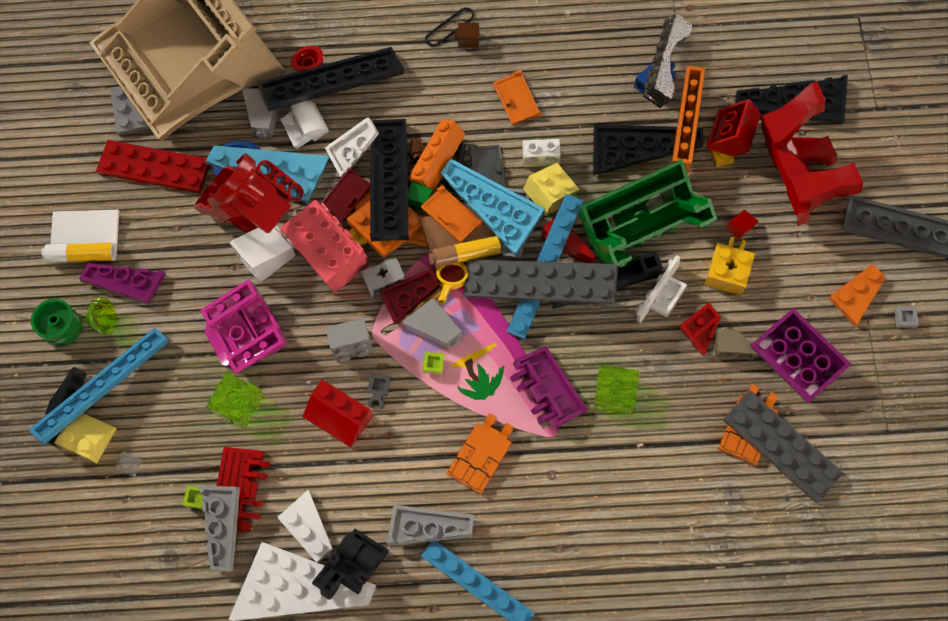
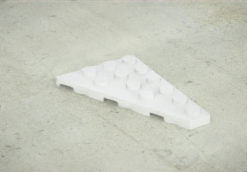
M261 542L229 620H253L369 606L376 585L366 582L365 585L363 584L362 591L358 595L343 584H340L332 599L328 600L320 594L321 590L312 584V581L325 565Z

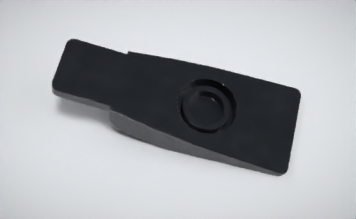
M76 367L70 370L49 401L45 416L82 387L87 376L86 372ZM60 432L47 443L55 445L54 442L56 441Z

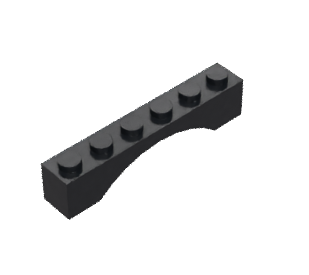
M657 251L638 256L627 262L625 266L619 267L616 290L657 278L663 270ZM550 302L552 309H556L573 303Z

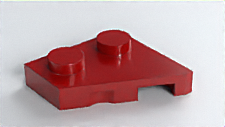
M708 302L678 327L698 352L704 355L708 350L707 347L714 336L715 328L718 326L721 316Z

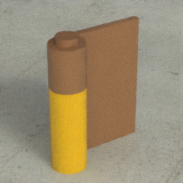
M467 208V209H469L475 216H477L479 219H481L471 208ZM431 216L420 218L430 252L428 254L429 262L435 268L501 254L499 238L493 235L492 230L484 222L460 243Z

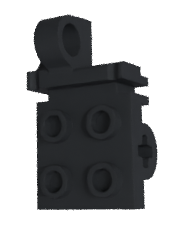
M355 528L351 534L348 533L342 539L337 551L332 554L331 559L327 560V564L315 577L312 584L321 590L320 594L328 600L332 599L340 584H343L359 595L363 584H366L387 556L389 550Z

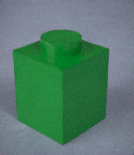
M412 182L408 190V206L424 211L421 206L434 194L433 189Z

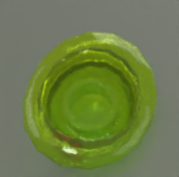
M97 297L91 302L86 312L87 324L102 334H111L115 330L117 324L116 310L109 299Z

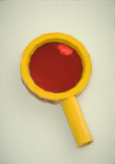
M463 263L437 268L436 279L443 287L437 301L439 304H445L450 289H458L465 285L468 272L467 267Z

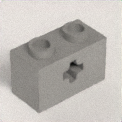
M397 258L386 259L379 265H371L361 271L371 298L380 295L379 290L405 280Z

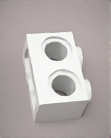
M559 139L523 140V167L551 166L555 163L560 165Z

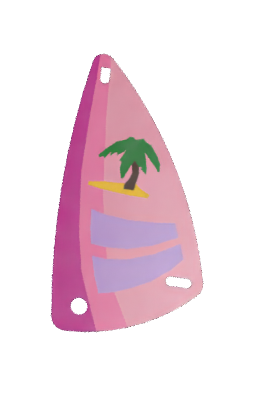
M430 252L404 274L405 279L432 268L436 277L437 271L434 265L430 264L428 258ZM449 267L446 271L441 272L440 276L445 281L458 282L464 278V273L458 268ZM464 286L458 289H450L445 304H439V306L462 331L463 338L456 347H450L449 349H445L407 331L403 325L404 319L399 322V328L387 335H382L381 330L393 323L385 303H383L372 329V337L391 357L418 379L447 398L485 417L489 413L495 415L496 421L502 424L509 423L514 426L513 428L545 437H554L558 433L559 427L554 429L550 421H548L549 426L544 429L537 422L538 416H545L549 413L547 409L535 415L531 412L535 406L546 400L538 403L529 388L518 392L516 389L518 385L528 381L527 378L524 377L515 382L510 380L512 375L525 369L523 367L516 370L513 362L526 354L516 336L507 333L509 325L492 299L465 298L463 296ZM425 352L444 353L443 374L423 373Z

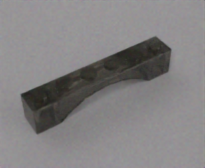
M678 13L668 17L663 23L664 28L659 36L660 41L656 47V55L652 60L653 65L648 73V81L644 86L643 97L659 108L672 99L675 89L670 71L672 50L689 37L693 25Z

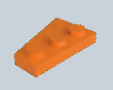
M872 263L828 299L856 327L886 277Z

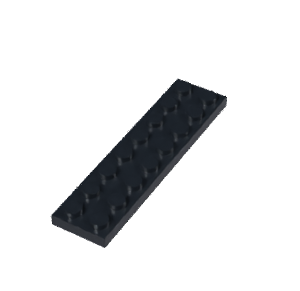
M388 47L257 83V86L269 112L403 75L404 68L393 48Z
M406 119L372 120L379 134L370 144L371 242L409 240Z

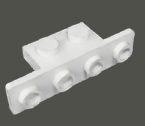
M676 255L673 260H669L665 273L658 276L655 288L648 291L645 303L638 306L636 310L637 322L641 323L650 309L666 318L673 310L687 288V284L672 277L680 265V256Z

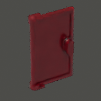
M348 167L346 173L321 203L342 224L370 190V183Z

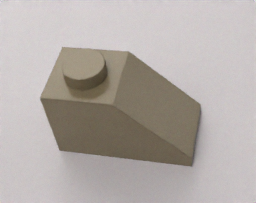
M730 327L717 329L714 335V357L753 360L757 353L750 347L751 343L738 330H732Z

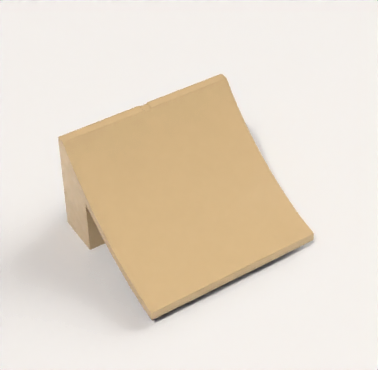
M137 0L122 19L101 32L90 42V45L154 135L162 141L183 124L218 102L242 91L243 88H249L258 82L279 77L286 71L256 34V28L233 0Z

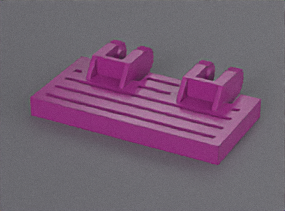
M546 346L513 362L516 370L523 367L525 369L512 375L510 380L515 382L524 377L528 380L517 386L518 392L529 388L538 403L546 400L531 410L533 415L545 409L548 410L549 413L540 417L537 421L539 425L550 421L555 429L588 411Z

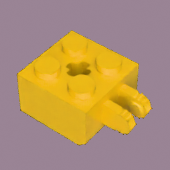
M730 236L728 245L717 243L704 285L742 295L747 285L755 253L744 250L746 240H741L739 249L732 247L735 237Z

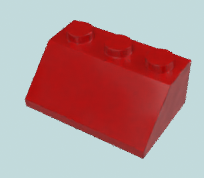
M751 99L718 110L706 145L707 149L732 157L749 152L761 115Z
M321 379L310 395L302 417L352 448L372 419L373 414L371 409Z

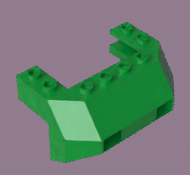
M682 159L580 206L579 216L586 235L601 261L607 264H617L618 268L625 266L628 261L632 260L630 255L624 253L630 249L629 247L644 244L647 239L659 237L666 230L676 229L683 222L706 228L712 224L711 222L718 220L711 198L694 194ZM657 194H660L659 196L654 197V198H652V199H650V200H648V201L645 202V200H647V199H649V198H651V197H653V196H655V195H657Z

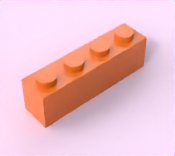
M454 120L440 121L409 176L411 182L431 188L434 192L442 178V170L449 160L453 158L465 136L463 130Z

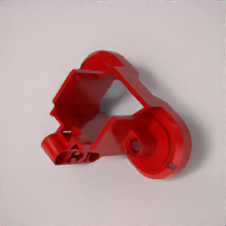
M244 153L236 161L238 164L236 169L226 165L215 176L200 195L193 208L202 215L209 214L219 223L231 222L245 234L257 228L268 234L283 214L289 211L292 206L290 203L303 198L304 190L272 162L263 160L256 164L252 157ZM260 166H264L267 169V174L261 172ZM291 189L296 192V198L291 196Z

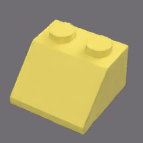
M82 413L60 432L54 443L69 452L97 464L117 428Z

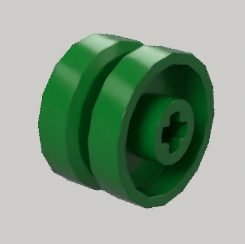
M58 298L48 299L41 302L34 309L31 315V326L33 331L49 345L62 347L73 343L79 337L82 331V319L64 300Z

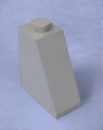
M243 88L245 104L254 135L259 138H272L279 109L268 112L259 89Z
M433 298L403 320L404 328L407 331L445 349L456 347L463 338L462 331Z

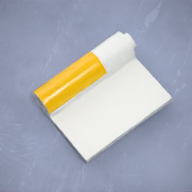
M119 210L53 212L50 244H46L42 248V258L47 263L115 261L117 256Z

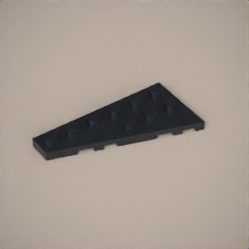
M848 75L834 79L828 77L825 80L817 81L826 100L825 111L813 115L809 120L843 125L845 121ZM816 81L793 82L778 87L777 85H772L764 89L737 90L734 104L751 99L761 114H768L782 108L798 96L809 84Z
M594 124L593 176L673 155L677 127ZM697 128L694 149L703 147V128Z

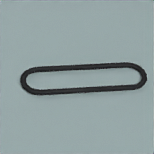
M468 7L457 11L425 36L426 44L432 47L441 44L453 35L455 30L436 44H430L427 38L463 10H469L472 13L471 18L464 22L469 23L474 18V11Z

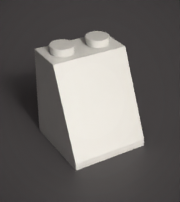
M277 226L268 234L257 228L229 242L237 257L260 283L296 256L293 250L295 246L289 239L285 240L282 237L283 233Z

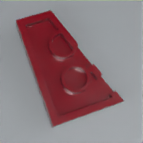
M432 268L379 290L394 325L398 324L403 317L439 287V283Z

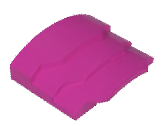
M249 279L200 310L207 322L205 335L214 348L221 364L230 366L235 374L288 345L271 309L254 283Z

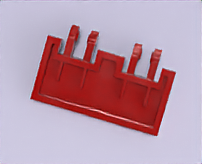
M224 447L216 486L240 487L237 530L250 532L252 523L243 521V519L260 520L261 515L245 512V507L259 508L263 506V502L256 501L259 483L250 480H267L268 478L267 474L252 472L253 466L269 468L270 462L263 461L264 451Z

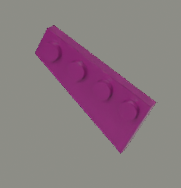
M88 263L79 279L82 283L149 305L166 273L163 270L154 272L142 268L140 270H133L130 267L113 268L112 265Z

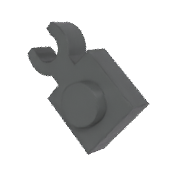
M371 373L367 393L373 394V396L368 401V407L372 408L374 401H378V408L383 409L384 401L382 395L388 396L391 382L390 376Z

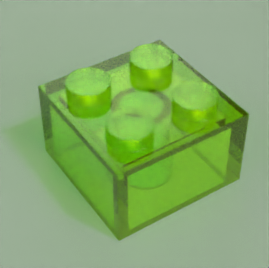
M599 365L593 409L632 415L636 403L639 370Z
M226 372L206 407L211 413L246 429L261 403L264 393L260 388Z

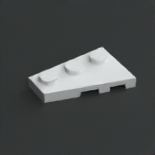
M369 117L325 147L341 178L346 173L348 167L352 169L379 134Z
M307 490L277 518L309 555L319 563L333 548L311 493Z

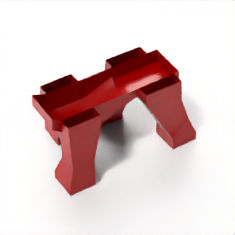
M817 81L809 84L798 96L782 108L761 116V130L765 137V144L774 166L778 168L787 189V196L797 217V226L808 223L811 211L830 199L861 193L863 188V180L855 163L833 170L811 172L805 164L810 162H817L826 166L836 164L837 153L829 136L822 138L793 137L813 115L825 111L826 100Z

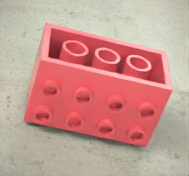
M316 200L280 228L334 294L369 266L366 260L368 256L365 254L364 249L358 242L352 239L353 237L346 229H343L341 223L335 216L330 214L328 208L323 203L319 204Z

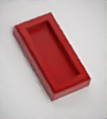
M743 210L729 221L724 228L740 239L755 227L759 221L746 210Z

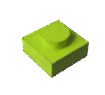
M425 352L423 373L443 374L444 353Z
M187 485L182 505L202 510L201 503H203V497L199 487Z

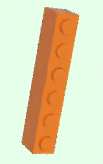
M687 66L684 76L671 162L672 164L682 159L687 174H689L692 165L705 68Z

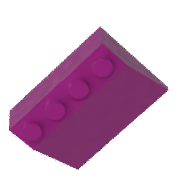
M794 308L750 345L807 403H810L851 365Z

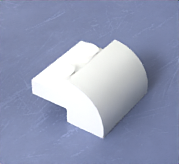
M312 101L292 105V111L281 118L293 146L297 149L311 139L317 141L329 132L316 104Z

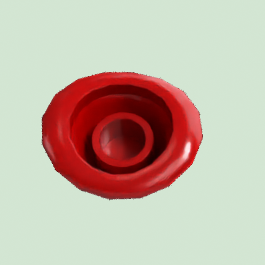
M317 46L303 47L292 56L290 60L291 67L299 72L321 66L324 60L323 51Z

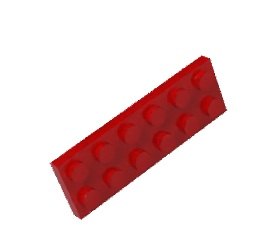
M107 140L96 172L100 175L201 194L210 165L206 163L207 158Z

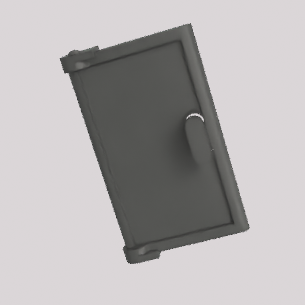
M500 145L468 146L472 170L507 188Z

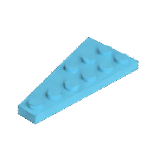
M213 146L206 163L221 170L226 165L236 169L238 167L236 161L244 153L252 157L256 164L263 160H268L303 188V198L298 201L308 205L330 157ZM260 166L261 172L267 174V169L264 166ZM291 189V196L296 198V192Z
M452 159L449 160L441 172V176L516 256L545 213V208Z

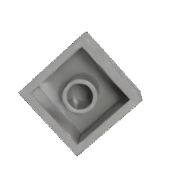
M364 318L325 327L330 349L336 361L345 362L350 360L351 357H364L373 352L369 331Z

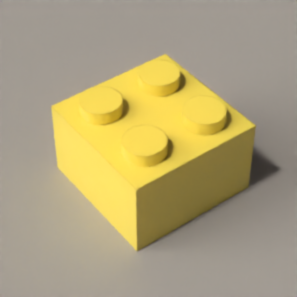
M558 163L530 175L523 188L535 204L545 208V216L559 210L565 194L576 197L580 190Z

